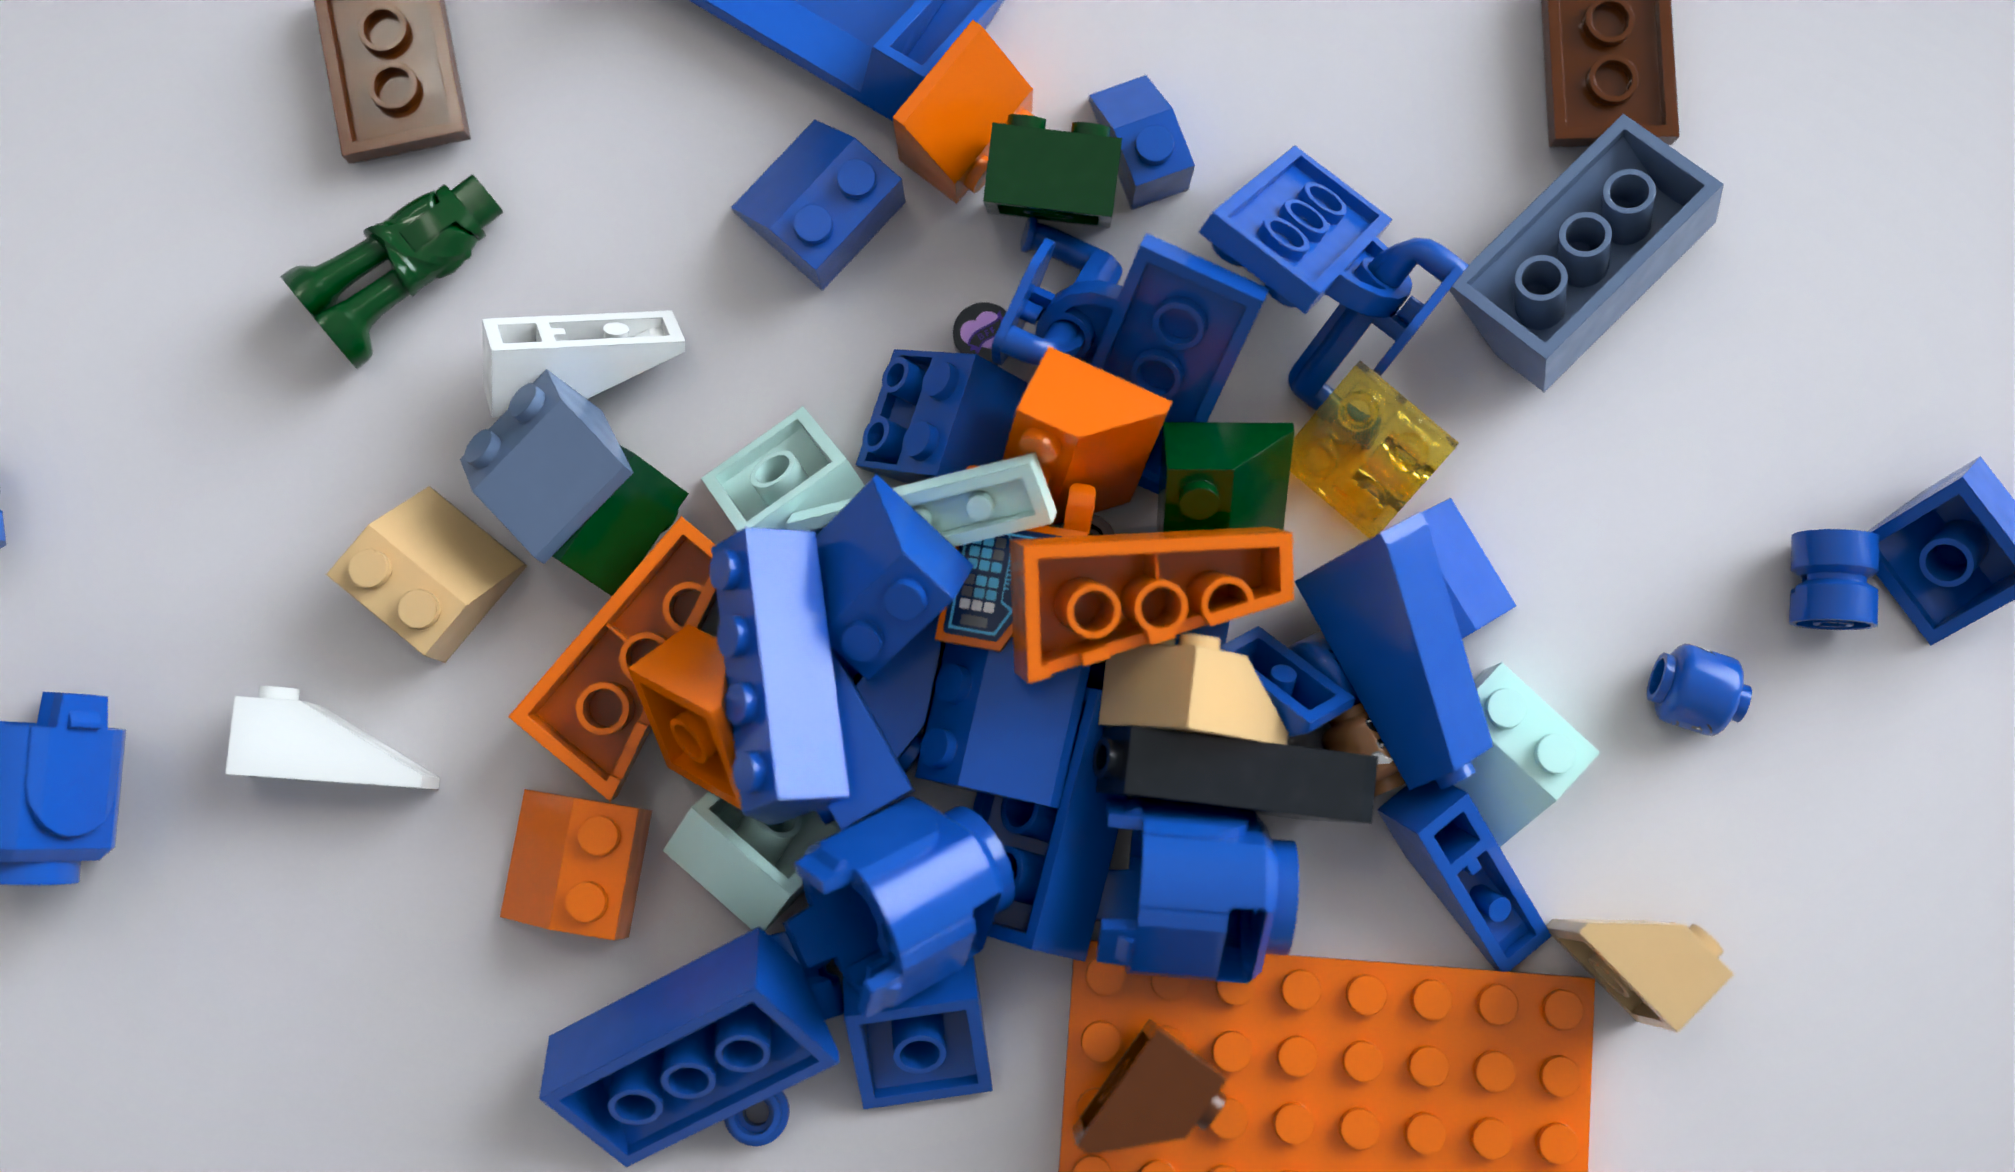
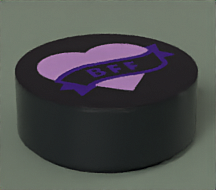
M988 302L975 303L965 308L956 318L953 327V340L957 353L977 354L991 363L999 365L992 362L991 345L1006 314V310Z

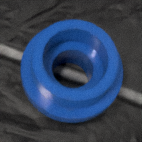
M783 1091L763 1100L769 1109L768 1119L763 1123L752 1122L746 1115V1109L724 1119L725 1126L732 1137L748 1146L766 1145L778 1138L784 1131L790 1114L789 1102Z

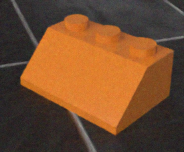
M1048 346L1016 409L1002 461L1036 452L1057 511L1053 523L1046 526L1064 522L1069 489L1074 483L1095 487L1096 504L1094 513L1129 503L1135 493L1172 401Z

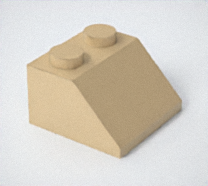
M428 486L368 524L326 575L424 656L446 663L527 565L433 488Z
M1180 634L1179 645H1175V639H1170L1154 645L1145 644L1110 655L1111 658L1106 659L1099 725H1132L1287 745L1288 731L1248 657L1220 650L1221 639L1197 634Z
M1552 919L1546 925L1552 937L1595 978L1636 1022L1679 1032L1734 975L1719 959L1724 953L1722 947L1710 934L1696 924H1691L1687 927L1685 924H1676L1675 922L1666 923L1646 920Z

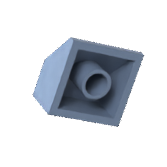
M547 369L534 383L524 385L515 393L510 401L508 410L489 429L478 432L471 439L465 454L460 459L472 492L529 553L543 564L634 473L603 411Z

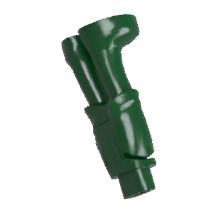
M472 174L451 190L443 184L437 191L428 192L407 203L382 223L366 228L363 231L366 237L365 240L317 266H296L280 277L347 359L358 369L368 362L373 355L369 334L373 324L398 302L410 295L414 296L434 279H441L454 273L465 260L471 258L472 249L477 241L486 236L482 229L503 214V211ZM389 260L391 270L349 298L336 304L339 296L370 271Z

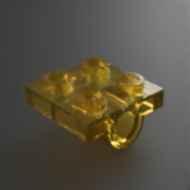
M1360 360L1294 437L1290 472L1370 539L1379 534L1454 451L1459 442Z

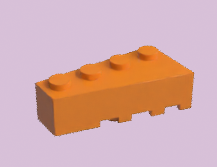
M682 516L508 716L608 801L618 797L652 729L628 668L689 624L701 630L717 598L716 589L710 580L711 547L715 546V544Z
M1253 527L1010 540L1014 673L1028 684L1052 677L1053 673L1078 665L1087 666L1111 658L1110 655L1145 644L1154 645L1176 638L1175 635L1206 625L1214 626L1294 600L1293 532L1277 528Z

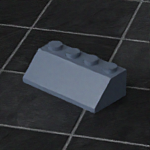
M1622 114L1468 265L1449 291L1496 356L1542 392H1545L1716 223L1724 184L1628 116Z

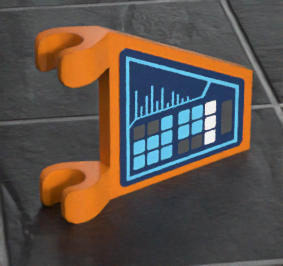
M971 465V466H968V467L966 468V470H967V469H971V468H975V467H979V466ZM1074 483L1070 486L1063 528L1044 525L956 546L955 548L974 567L955 599L940 612L935 641L1001 653L1013 637L1010 540L1089 536L1096 504L1095 487L1081 483Z

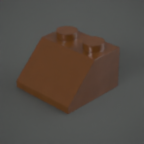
M1148 1019L1072 1127L1076 1146L1087 1154L1185 1139L1195 1125L1204 1131L1213 1122L1226 1102L1227 1096L1220 1089L1227 1079L1212 1064L1151 1019Z

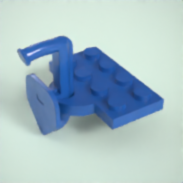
M1294 145L1212 211L1198 233L1212 243L1213 250L1221 259L1233 266L1247 269L1265 283L1264 285L1269 288L1268 293L1272 298L1287 307H1296L1306 314L1325 294L1340 303L1291 368L1288 375V383L1291 391L1300 400L1339 430L1362 442L1363 447L1368 450L1377 439L1383 423V416L1379 413L1372 416L1362 411L1326 384L1371 324H1374L1395 340V343L1373 370L1381 376L1469 264L1442 244L1428 238H1412L1388 248L1379 240V237L1393 219ZM1417 264L1442 282L1425 305L1411 295L1399 310L1411 293L1413 283L1409 274Z
M1029 217L1023 230L1020 248L1024 253L1029 252L1030 249L1036 251L1031 259L991 345L992 362L1002 366L1009 355L1022 362L1039 366L1048 346L1172 401L1164 422H1207L1264 303L1269 288L1146 233L1139 245L1125 282L1121 286L1118 283L1123 269L1113 255L1060 230L1038 223L1036 217ZM1051 257L1081 270L1074 284L1056 294L1040 288ZM1026 322L1033 325L1037 323L1035 335L1023 330ZM1163 425L1138 483L1139 486L1158 495Z

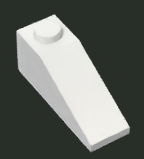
M672 311L482 319L483 387L492 418L501 417L508 410L510 401L515 393L524 385L534 383L546 369L586 399H589L685 352V339Z
M259 686L258 697L234 696L225 774L439 790V776L325 707L300 701V689Z

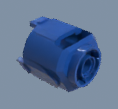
M43 692L37 723L0 721V885H66L79 883L82 861H99L115 848L126 729L108 728V696Z
M909 796L807 848L803 858L794 863L797 874L802 877L804 893L809 906L782 924L803 969L833 958L841 973L855 990L861 994L857 1008L864 1018H867L885 1008H893L964 968L966 960L983 950L995 915L1006 910L1013 903L1015 897L1013 871L1000 840L987 822L975 811L964 806H956L942 813L928 803Z
M1133 798L1131 800L1107 799V827L1131 829L1132 836L1128 869L1108 870L1096 921L1101 922L1097 962L1125 966L1127 974L1247 984L1261 973L1266 954L1283 956L1289 954L1295 933L1299 897V860L1295 841L1271 839L1267 826L1255 812L1144 798Z

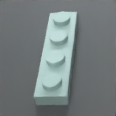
M1036 452L892 488L954 547L1052 524L1057 514ZM852 498L794 512L785 524L787 530L815 531L817 535Z

